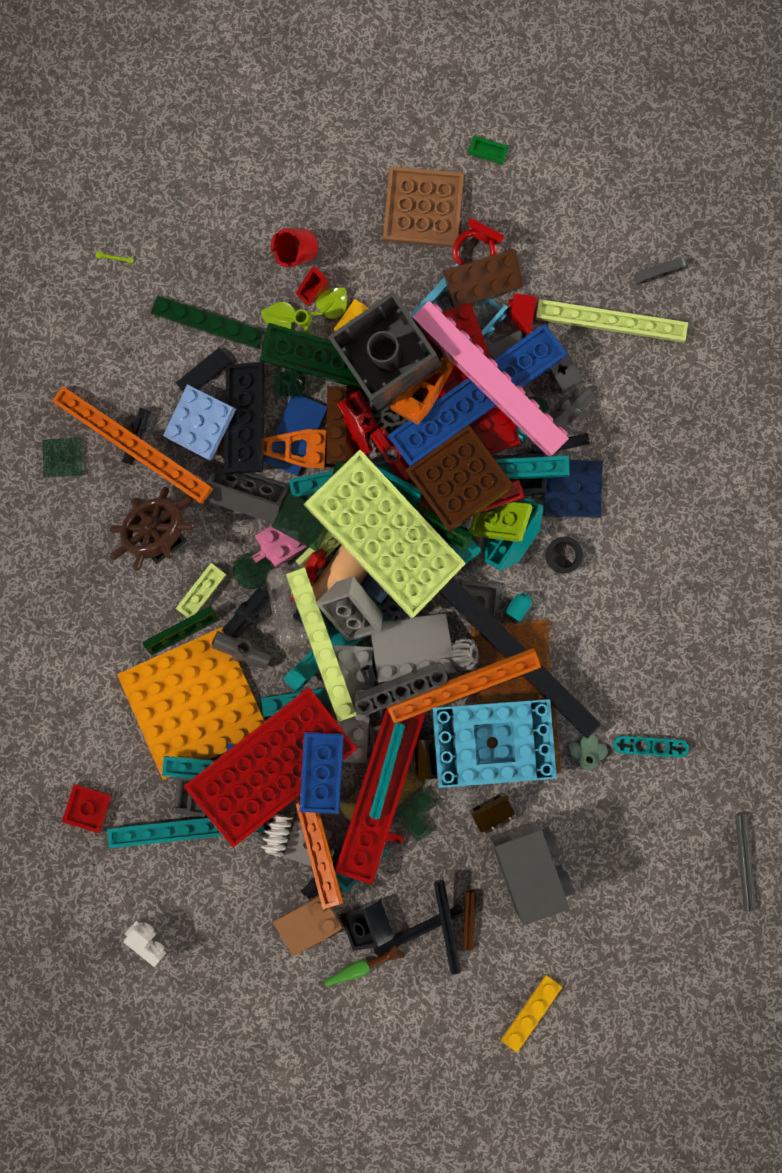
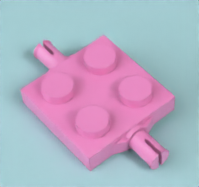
M285 517L255 535V539L261 546V551L252 555L253 560L257 563L266 557L273 563L275 568L308 549L302 534L311 530L310 525L306 523L297 528L288 517Z

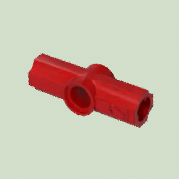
M383 426L373 432L370 437L396 476L406 481L410 478L406 472L409 465L388 438L389 433ZM391 449L398 452V457L394 461L388 458V452Z

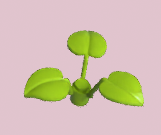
M338 287L321 293L316 300V307L321 312L309 311L307 313L303 309L295 312L291 304L278 302L261 310V314L266 324L272 323L291 329L292 323L296 322L299 327L304 328L307 334L311 335L308 329L312 323L311 316L325 314L328 319H338L345 313L347 308V291L345 288Z

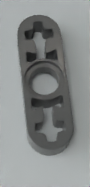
M680 257L641 270L633 276L636 284L640 285L658 279V276H667L682 271L688 267L685 257Z

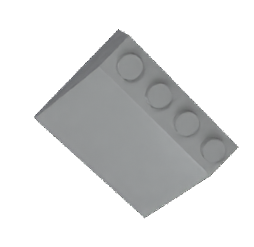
M446 613L414 617L409 620L405 618L402 622L399 619L395 621H382L381 631L371 634L378 683L393 680L434 663L441 664L446 673L455 672ZM436 672V673H434L433 675H438V674H442V673H441V672Z

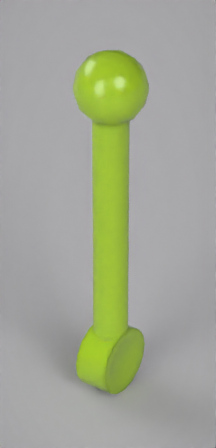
M97 251L95 254L98 259L108 258L124 261L128 264H133L134 262L132 257L112 256L103 254L101 251Z

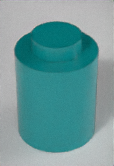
M523 592L521 595L517 593L504 613L520 623L533 604L530 601L532 598Z

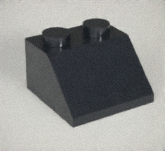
M381 900L369 902L340 913L353 951L379 947L394 938Z

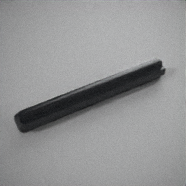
M444 880L434 881L448 963L451 974L455 975L461 972L447 892Z
M460 905L450 909L451 919L455 920L464 915ZM440 914L395 935L393 939L383 945L373 948L375 954L380 956L388 952L393 945L399 947L442 926Z

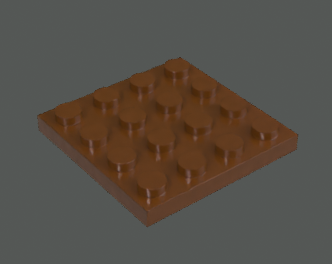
M469 425L406 469L410 478L449 532L514 488V485Z

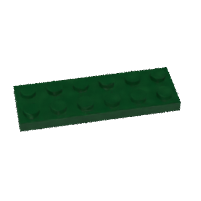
M272 323L267 324L259 361L363 390L330 340Z

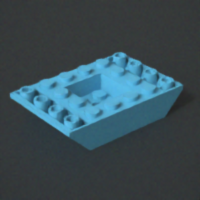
M550 699L432 708L438 788L557 779ZM490 737H494L497 740V745L494 748L487 746V740Z

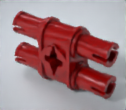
M357 391L349 396L357 410L356 413L348 398L340 401L337 405L343 414V423L347 425L352 435L351 439L356 441L360 450L366 455L373 451L366 435L368 433L370 436L378 430L379 422L377 423L371 411L372 408L369 405L367 406L361 391Z

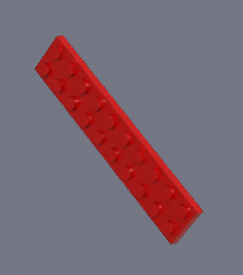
M398 687L396 691L402 692L405 687ZM386 707L335 873L373 884L426 712L398 722L404 724L405 728L380 818L374 819L370 817V811L395 725Z

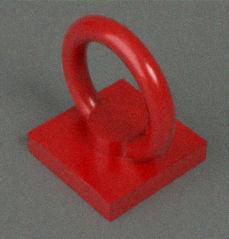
M470 218L467 226L471 229L462 232L456 238L452 249L455 264H465L460 257V247L467 238L473 236L488 244L490 255L497 254L496 242L500 244L504 235Z

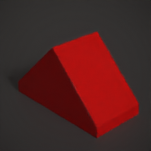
M314 265L295 294L309 306L329 287L328 278Z

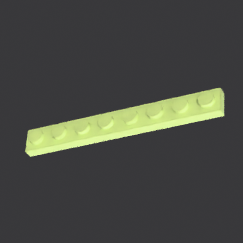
M541 299L538 300L535 320L683 343L686 341L688 322Z
M303 567L289 572L285 575L336 719L340 722L356 716L322 615L316 604L317 601L306 570Z

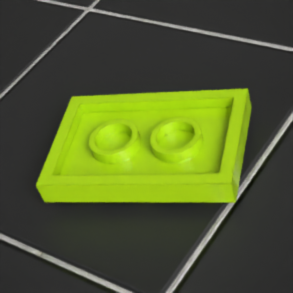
M510 502L475 514L469 533L474 537L522 542L533 507L527 503Z

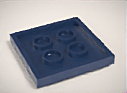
M569 460L570 477L546 478L543 516L601 518L603 461Z

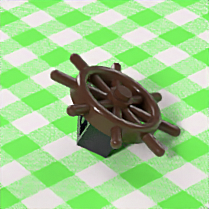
M164 486L159 498L150 499L141 504L137 499H132L131 504L134 509L127 515L123 524L110 527L111 533H120L122 546L110 554V558L116 560L128 551L132 556L136 557L133 565L135 571L141 569L146 558H151L156 564L166 557L172 558L173 552L187 542L181 531L193 530L195 528L192 522L184 523L181 512L182 509L193 501V498L186 496L175 505L172 501L166 499L169 488Z

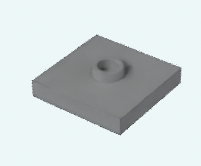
M295 819L284 857L311 866L300 820ZM324 828L327 843L329 844L332 830Z

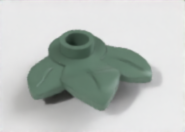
M593 734L588 739L583 736L581 743L569 742L571 756L578 760L580 766L587 771L594 770L598 766L599 761L603 760L608 752L607 744H598ZM590 757L593 762L587 763L586 758Z

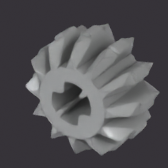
M473 639L456 640L455 644H453V651L451 653L454 661L453 665L457 670L471 671L475 670L476 666H478L479 650L477 649V643Z

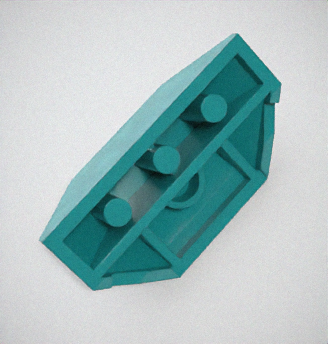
M528 498L521 502L530 504L533 507L522 542L485 539V562L502 571L519 563L540 531L543 513L542 505Z

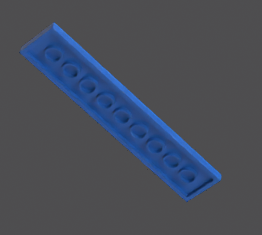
M543 324L494 359L501 372L505 371L511 377V382L515 386L519 385L523 388L567 356V352L548 327ZM467 378L435 401L431 410L419 425L409 420L390 433L388 438L409 467H411L468 425L470 426L494 409L496 405Z

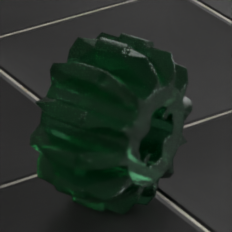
M286 368L284 371L278 370V375L274 376V390L279 397L283 396L285 400L288 397L294 399L295 395L300 396L301 392L305 391V377L300 372Z

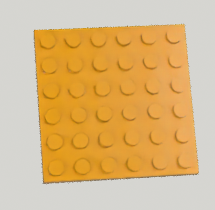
M220 627L117 674L163 780L170 778L162 776L164 756L209 760L226 752L228 742L237 744L265 722L240 663L234 661L230 655L211 648L217 631L224 633L222 631L224 627Z

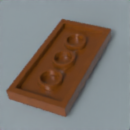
M515 249L443 270L452 308L524 286Z

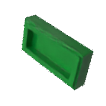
M473 136L468 155L503 165L509 146Z

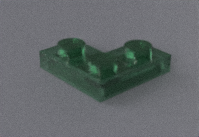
M426 787L395 810L416 842L432 832L431 827L422 814L437 803Z

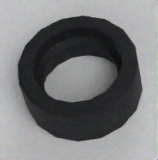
M559 537L547 547L545 554L546 562L557 573H570L577 569L582 562V547L573 538ZM561 544L569 545L575 551V560L569 566H560L553 559L554 549Z

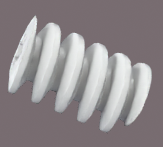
M277 813L271 817L273 822H267L271 829L265 830L269 837L263 838L267 845H261V848L270 855L284 857V854L280 851L286 849V846L282 843H286L288 839L283 835H289L290 831L286 828L291 827L292 824L287 820H291L293 817Z

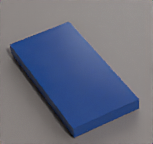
M293 392L274 436L306 429L319 430L327 412V406ZM305 440L294 441L291 444V453L304 457L306 455L307 442ZM278 441L272 444L273 452L285 453V441ZM267 455L263 459V462L296 476L299 475L302 466Z
M304 732L299 812L339 814L344 734Z

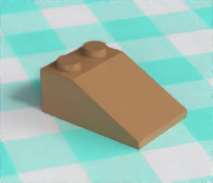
M319 893L273 922L293 956L325 940L343 927V923L333 907L322 908Z

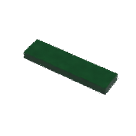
M209 606L143 641V646L153 655L219 620V617L214 609Z

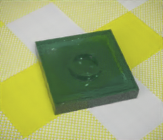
M81 438L42 440L44 478L83 476Z

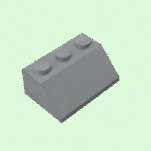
M353 576L336 582L316 603L347 641L381 631L383 613Z

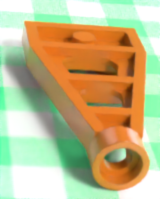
M443 354L439 359L442 367L402 395L396 397L389 405L391 410L419 425L434 405L455 364ZM434 374L439 375L440 378L434 386L426 382ZM420 388H425L429 391L423 402L412 398V395Z
M306 429L264 438L263 455L305 468L325 469L327 430ZM305 440L307 442L306 455L304 457L291 453V444L294 441ZM278 441H285V453L273 452L272 444Z

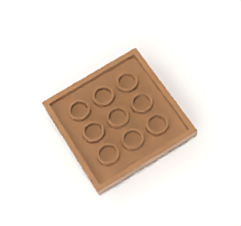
M390 166L383 241L453 247L459 234L464 173Z

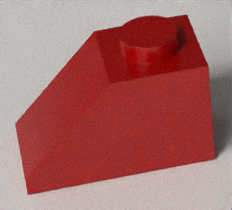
M514 293L513 299H509L507 310H510L511 319L524 337L531 334L537 297Z

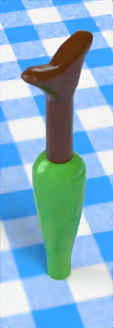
M393 945L387 953L369 961L361 959L352 963L332 977L325 979V985L329 987L363 977L370 972L371 968L390 960L404 958L405 954L398 951L397 947Z

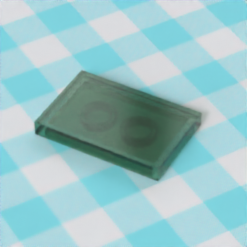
M288 493L272 528L318 552L328 530L303 505L306 501Z

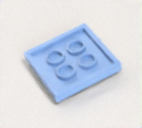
M187 385L163 436L212 461L236 409Z

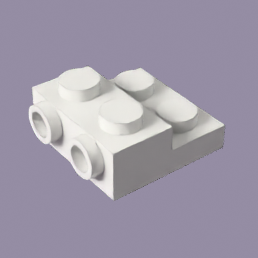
M136 921L124 934L127 938L123 942L155 967L166 954L164 946L157 941H151L156 935L151 925Z

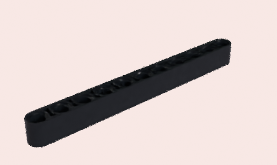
M453 577L439 591L505 659L527 651ZM541 664V668L522 675L546 699H550V703L585 738L588 739L601 726L600 722Z

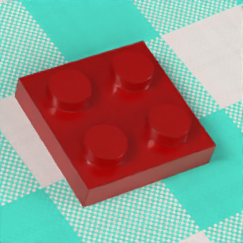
M74 784L62 822L100 833L112 795Z

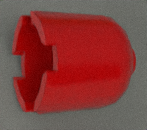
M283 228L273 235L271 252H274L276 263L282 267L289 268L311 262L318 252V243L313 232L308 229Z

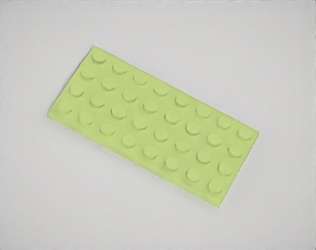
M358 450L303 504L411 618H414L466 564L361 450Z

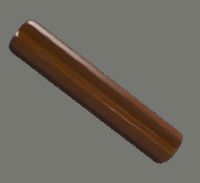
M467 891L465 901L463 949L469 951L474 949L477 899L475 891Z

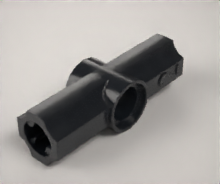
M258 587L251 597L237 608L234 616L222 631L226 635L237 639L245 628L252 624L253 619L260 615L259 612L272 597L261 587Z

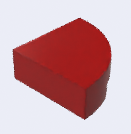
M389 831L386 840L401 844L405 836Z

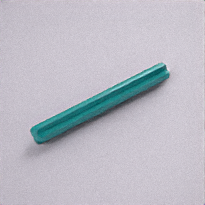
M395 723L370 811L371 818H380L404 732V724Z

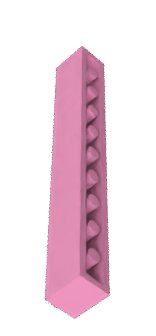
M428 301L412 317L420 331L548 457L552 456L569 439L566 436L567 432L562 427H557L553 423V418L548 413H543L535 400H529L524 395L526 392L519 385L515 386L511 382V377L505 371L501 372L497 368V363L492 358L488 359L483 354L484 351L479 345H474L469 341L470 337L463 330L460 332L455 327L456 323L450 317L446 318L441 313L442 309L436 303L432 304Z

